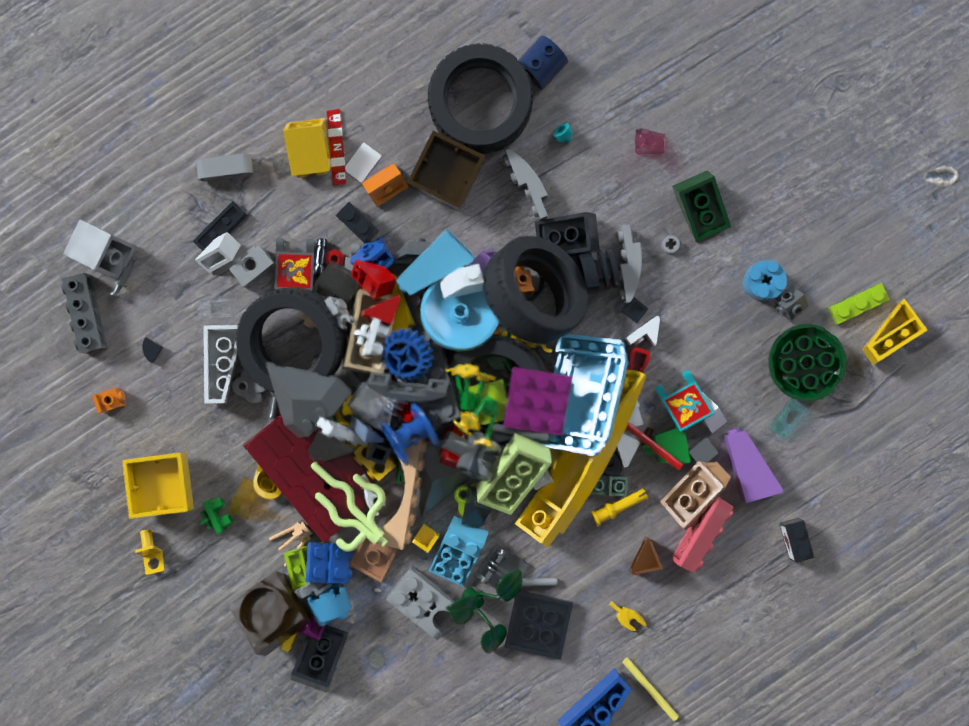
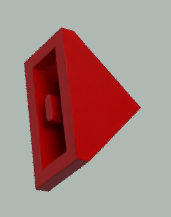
M399 295L363 310L360 314L363 318L371 321L378 319L380 324L389 327L392 324L401 298Z

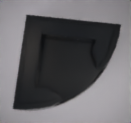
M145 337L142 344L143 354L150 363H154L163 347Z

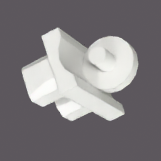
M374 319L371 322L368 333H366L367 325H362L361 331H354V335L359 337L357 344L363 345L364 339H366L362 352L364 356H380L384 345L375 343V337L386 338L389 327L380 324V320Z

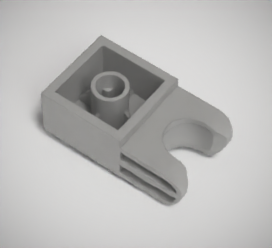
M413 566L409 568L386 598L389 603L434 639H440L442 636V629L434 621L435 613L441 610L447 611L446 607L455 602ZM410 591L412 593L416 591L418 593L417 598H412Z

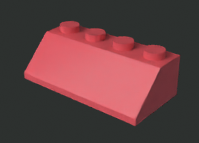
M717 497L700 516L698 524L694 527H689L671 559L677 565L692 573H695L696 570L698 571L703 565L704 561L702 559L705 554H709L712 550V542L715 537L718 538L721 535L725 520L728 521L731 518L733 506Z

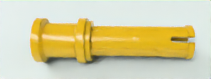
M641 488V490L613 504L606 503L605 507L597 511H590L596 525L600 527L601 523L609 519H615L616 515L624 510L648 500L647 494L639 497L645 493V490Z

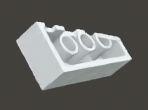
M238 325L204 326V403H227L238 358L236 348Z

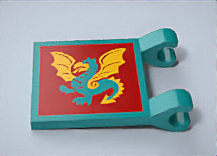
M689 370L682 372L683 378L688 385L678 391L667 395L662 385L655 387L656 393L662 400L680 433L715 414Z

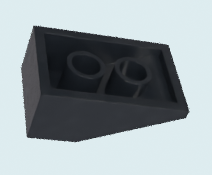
M583 212L535 221L536 237H541L555 243L569 256L589 252L595 253L600 250L595 213Z
M326 625L319 641L306 637L291 673V680L327 693L349 632Z

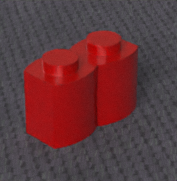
M637 347L633 348L627 357V370L638 371L644 374V369L650 360V352Z

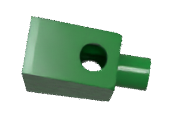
M674 427L652 435V440L678 461L690 463L685 431L680 433L679 429ZM643 445L645 457L655 455L656 462L668 463L647 445Z

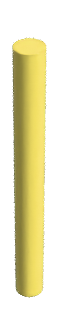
M628 657L625 658L622 663L666 714L675 721L679 717L678 714Z

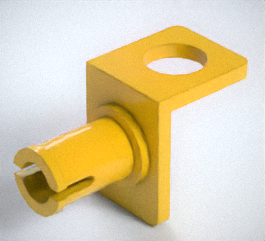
M153 530L141 531L142 548L135 550V553L143 556L145 574L152 575L164 572L163 551L154 546ZM154 558L158 559L159 566L156 569H151L149 567L150 561Z

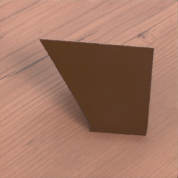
M646 536L629 568V572L633 575L663 569L651 539Z

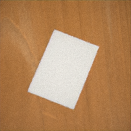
M363 142L345 166L346 172L362 183L382 155Z

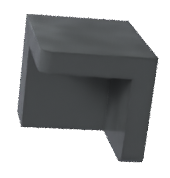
M706 437L701 438L688 448L689 456L695 464L699 460L708 462L718 454V451Z

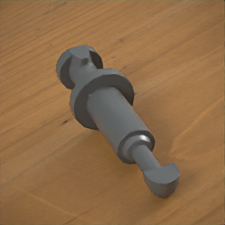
M136 256L131 257L129 265L126 268L124 267L118 281H114L117 285L114 291L110 292L111 295L119 298L121 288L127 287L125 283L131 273L134 261L136 262L137 260Z

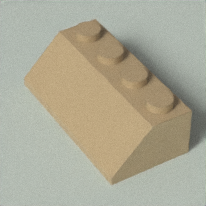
M359 290L356 293L352 313L355 323H350L342 369L361 373H384L386 362H381L384 356L362 355L366 339H364L363 345L357 344L359 337L354 335V331H361L362 325H367L366 333H368L372 321L363 318L360 313L393 297L386 295L373 299L364 290ZM394 319L392 321V324L389 326L387 336H390L392 332ZM376 336L374 342L382 345L385 342V338Z

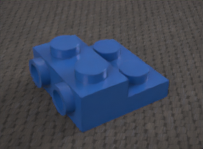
M309 542L306 582L348 584V580L352 576L349 560L353 557V551H344L336 543Z

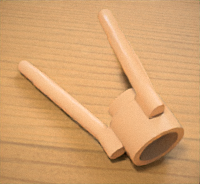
M297 522L294 526L270 537L269 540L272 541L295 530L292 532L293 537L279 547L278 550L282 551L296 539L299 542L302 540L297 548L303 547L311 539L310 535L313 533L305 522L301 524Z

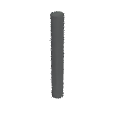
M494 423L492 431L512 435L518 434L523 437L544 441L549 439V433L508 428Z

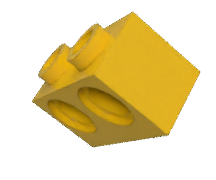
M368 443L366 446L361 445L353 452L356 455L354 459L359 465H365L368 469L367 474L373 480L377 479L380 481L397 466L395 461L389 456L385 463V471L378 472L375 468L376 463L367 460L363 455V450L368 446Z

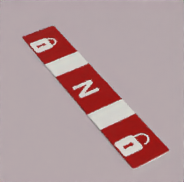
M327 110L333 185L347 184L341 110Z

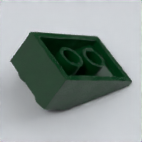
M708 170L672 186L695 242H699L731 227L715 176Z

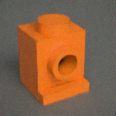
M516 267L515 276L518 287L523 296H530L535 291L532 285L530 269L525 270L524 267Z
M113 388L92 395L98 414L107 413L126 406V396L120 388ZM107 397H111V403H109Z

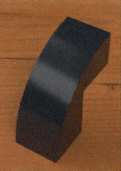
M379 409L372 429L384 440L383 442L368 443L366 459L385 465L392 447L380 423H386L394 432L398 424V417L390 416L384 410Z

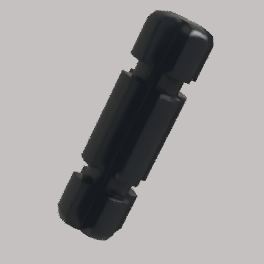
M318 238L316 243L318 248L315 251L313 274L317 276H323L325 267L323 266L326 260L327 250L325 248L327 247V239Z

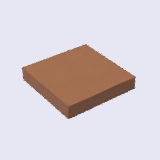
M366 538L356 548L349 566L382 583L399 549L389 546L382 547L378 542L374 545Z

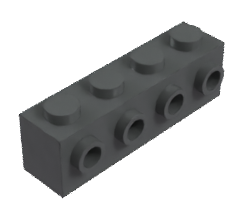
M81 273L62 278L63 284H61L64 295H66V309L70 313L72 320L70 321V327L76 337L74 340L75 348L79 353L83 354L108 349L91 275Z

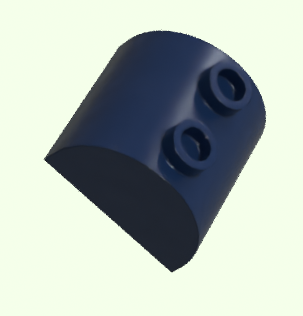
M541 35L518 59L526 68L531 81L541 90L568 64V59L564 52L544 35Z

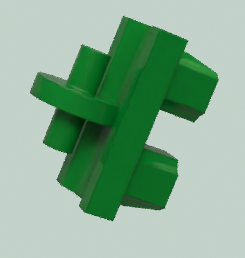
M222 497L211 498L202 502L205 510L200 512L203 520L198 522L199 525L205 523L208 530L214 527L218 534L226 530V527L233 523L230 514L221 517L218 512L219 509L225 507Z

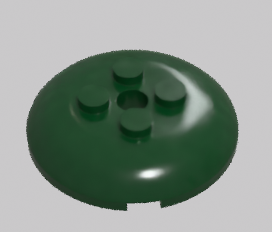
M801 324L785 330L777 337L769 352L768 367L774 384L785 395L800 401H815L830 395L835 391L840 381L843 380L846 371V355L839 339L824 327L814 324ZM804 358H807L809 361L807 368L801 364Z

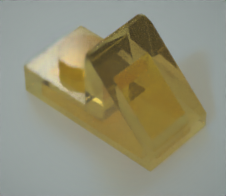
M243 477L236 495L232 497L229 511L246 520L258 496L253 487L252 479Z

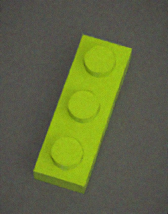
M879 283L828 307L837 325L890 299L883 284Z

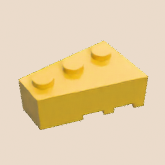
M903 299L888 315L862 348V351L872 365L926 332L927 328L907 301Z

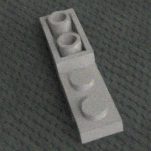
M506 149V156L503 159L506 167L511 168L512 174H510L513 185L517 184L519 189L526 186L524 192L527 199H531L533 203L531 210L534 217H538L539 220L547 219L548 215L542 200L546 199L548 194L541 180L524 159L512 150Z
M630 224L622 225L620 231H618V240L623 244L621 258L626 263L619 266V281H621L622 289H619L620 299L624 300V304L630 303L636 292L642 264L641 242L633 243Z

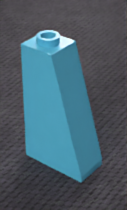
M446 228L398 277L396 281L398 283L397 286L402 292H408L412 295L471 263L475 259V255Z

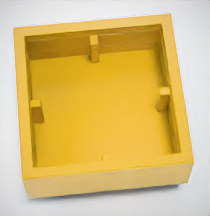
M187 451L122 460L129 519L186 512L194 509Z

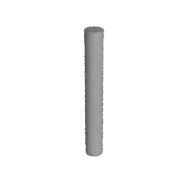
M557 578L523 579L521 587L557 586Z

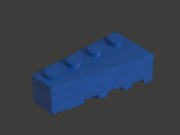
M614 668L558 719L559 725L608 726L612 716L619 710L632 689L628 682Z

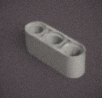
M251 154L212 157L196 161L199 181L253 175Z

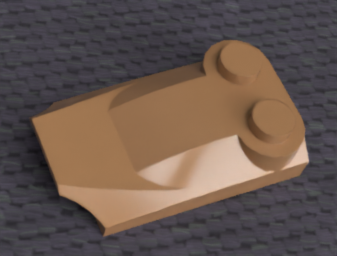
M699 460L660 502L679 525L687 530L689 527L691 528L698 524L700 516L723 492L731 476L718 462L707 463Z

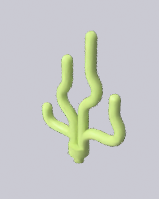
M312 463L311 468L329 485L345 491L348 509L360 520L341 519L338 516L336 507L322 493L318 492L315 494V498L329 511L331 520L336 525L345 528L355 527L361 532L350 544H347L342 539H337V546L344 551H354L368 538L374 545L378 542L384 547L388 542L383 537L385 533L374 521L376 513L385 503L386 496L383 489L376 484L368 483L359 474L353 475V480L366 491L374 492L378 496L377 502L371 507L366 516L356 507L354 491L350 485L334 479L318 463Z

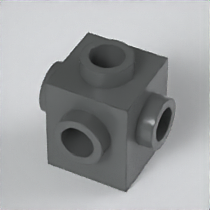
M792 285L774 299L777 305L776 311L782 317L786 316L790 320L800 315L802 311L809 307L805 295Z

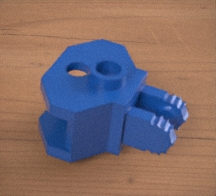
M379 237L375 242L369 241L364 244L351 257L350 263L354 265L355 260H361L388 268L393 264L394 258L386 248L384 239Z

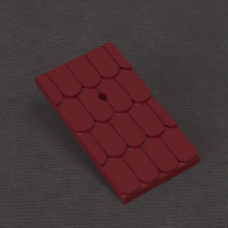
M280 415L243 444V447L320 540L325 543L343 527L336 525L331 520L329 511L315 498L316 493H322L336 507L338 516L341 519H353L355 516L348 509L345 491L334 488L328 483L324 486L326 481L311 468L312 463H318L334 479L350 485L354 491L355 505L360 511H363L368 506L364 498V489L353 480V475L359 474L362 476L366 474L370 483H376L335 436L331 438L322 433L323 429L318 427L308 437L298 438L284 426L282 416Z

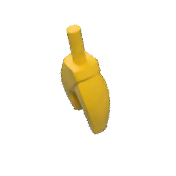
M612 601L609 603L618 612V621L624 628L636 631L630 624L632 619H636L644 627L647 626L643 617L635 610L626 607L620 608Z

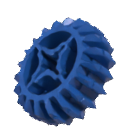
M403 328L397 332L393 331L390 336L385 338V342L382 343L384 346L381 355L384 357L381 359V362H386L384 369L389 368L391 370L389 374L395 373L396 379L402 377L403 382L407 381L408 378L410 381H414L416 378L420 379L432 366L430 361L433 360L434 356L430 353L433 348L427 347L430 341L424 342V335L419 337L418 331L411 333L410 328L405 331ZM398 342H405V343H408V344H407L406 346H403V345H400V346H399V345H397L396 343H398ZM407 364H410V365H412V366H413V365H416L417 367L410 368V367H406V365H407Z

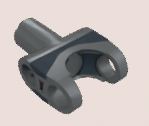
M449 431L444 437L441 447L460 457L456 469L477 480L490 481L492 474L484 466L482 457L484 453L500 456L502 452L501 446L491 438L489 440L492 441V445L497 447L496 450L476 445L474 441H480L481 438L485 439V435L476 431H471L472 436L469 435L467 440Z

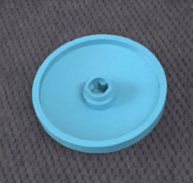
M438 280L429 287L422 300L421 320L425 331L432 340L447 349L456 351L475 349L492 337L499 323L487 303L484 285L482 291L444 299Z

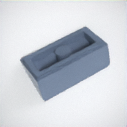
M354 415L351 416V430L365 443L383 442L384 439L368 424Z

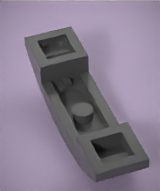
M372 372L367 382V387L379 394L398 400L429 401L446 396L450 381L430 379L428 385L391 381V374Z

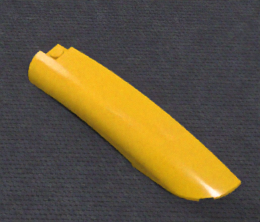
M626 370L611 438L598 456L561 450L549 472L554 482L537 491L515 524L547 548H549L559 532L561 534L565 532L604 472L631 418L646 379L645 374Z

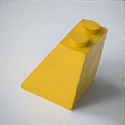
M325 118L287 123L283 133L291 175L303 178L312 173H316V175L327 174V171L331 169Z

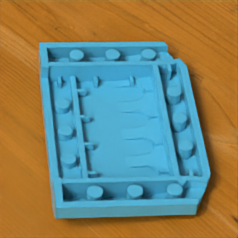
M566 334L557 342L555 351L558 353L554 369L555 374L572 376L562 435L549 434L548 441L533 439V441L551 449L597 457L611 438L628 366L624 342L615 339Z

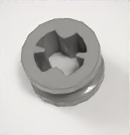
M671 235L663 239L661 243L662 250L668 254L677 251L680 245L678 238ZM669 240H672V243L675 242L672 250L668 249L669 246L666 247L665 245Z

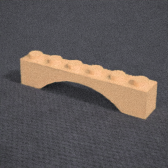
M411 437L407 442H411L418 437ZM426 437L419 440L416 446L411 445L405 449L409 459L407 466L400 460L405 477V493L399 510L383 526V532L385 533L383 537L388 541L385 546L403 550L411 542L412 533H410V528L415 522L413 511L418 504L416 493L417 489H420L422 482L419 476L425 464V460L422 459L423 452L425 453L428 447Z

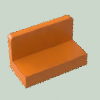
M394 163L362 182L376 207L409 188Z

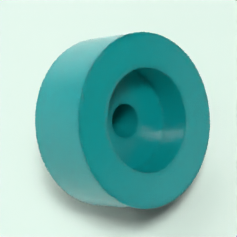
M563 123L553 131V136L558 142L565 141V143H569L572 140L573 129L568 123Z

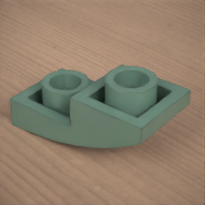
M601 475L590 494L627 496L628 477Z

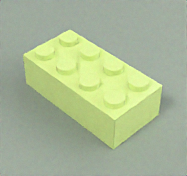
M515 434L501 452V455L498 456L488 471L492 474L491 480H480L476 486L477 502L511 515L551 465L549 447Z

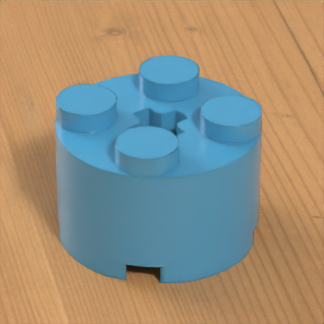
M765 260L752 265L747 269L743 278L745 292L748 296L760 301L777 297L787 286L786 273L776 261ZM764 278L767 279L766 283H762Z
M334 584L314 597L311 594L307 598L314 619L318 622L319 626L326 625L330 620L336 618L337 620L346 618L348 616L347 612L352 608L344 584L341 587L338 584Z

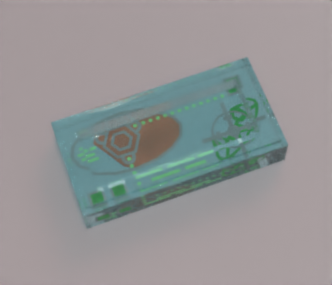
M790 398L768 428L785 440L808 409L795 399Z

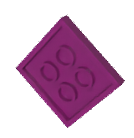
M513 367L503 426L562 435L572 376Z

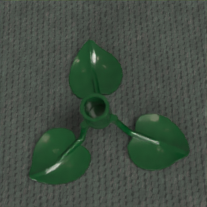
M519 568L505 575L499 581L496 588L498 595L485 593L482 590L478 593L472 587H468L462 593L461 599L446 607L453 622L457 625H463L473 617L474 610L480 614L490 627V630L486 631L481 638V647L487 654L492 653L503 643L507 635V629L502 624L494 627L479 609L484 604L483 596L497 600L502 598L505 602L512 600L519 593L522 586L523 578Z

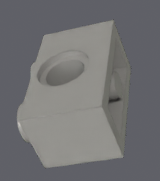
M260 245L251 247L246 252L247 255L242 259H236L229 269L246 289L276 265ZM251 261H255L256 267L250 271L248 264Z

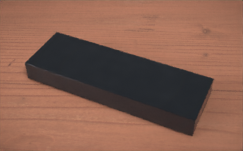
M232 201L193 242L204 251L215 238L226 232L230 233L247 214Z

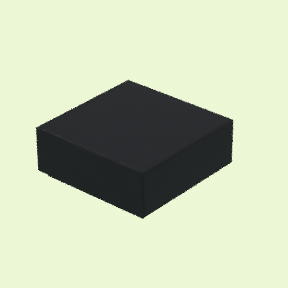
M633 297L631 302L622 310V313L637 324L649 308Z

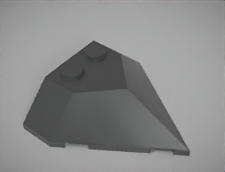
M266 363L284 426L298 438L308 437L320 427L317 425L320 417L328 420L352 391L338 377H325L311 371L288 366L283 368L274 366V363Z
M429 441L426 452H423L422 459L425 460V464L419 476L422 482L420 489H417L416 493L422 517L452 494L457 487L463 485L471 478L457 469L440 464L441 457L439 456V451L442 445L439 443V446H433Z

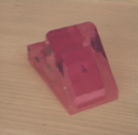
M643 128L636 129L635 153L664 154L665 134Z

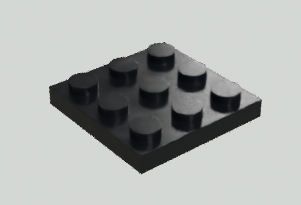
M520 590L514 598L504 647L561 660L573 601Z

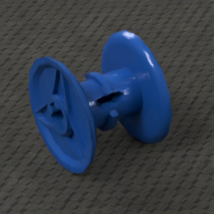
M415 404L411 405V412L415 420L409 424H402V428L396 432H393L386 423H380L391 447L406 466L409 464V459L405 449L411 445L416 446L422 438L426 437L433 446H439L438 438L432 426ZM411 437H418L411 442H407Z

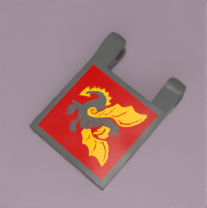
M276 238L274 289L299 287L300 289L305 288L313 291V269L316 249L314 239H307L306 253L284 252L286 241L283 238Z

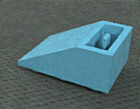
M454 516L429 572L464 587L489 532L479 527L463 525L462 519Z

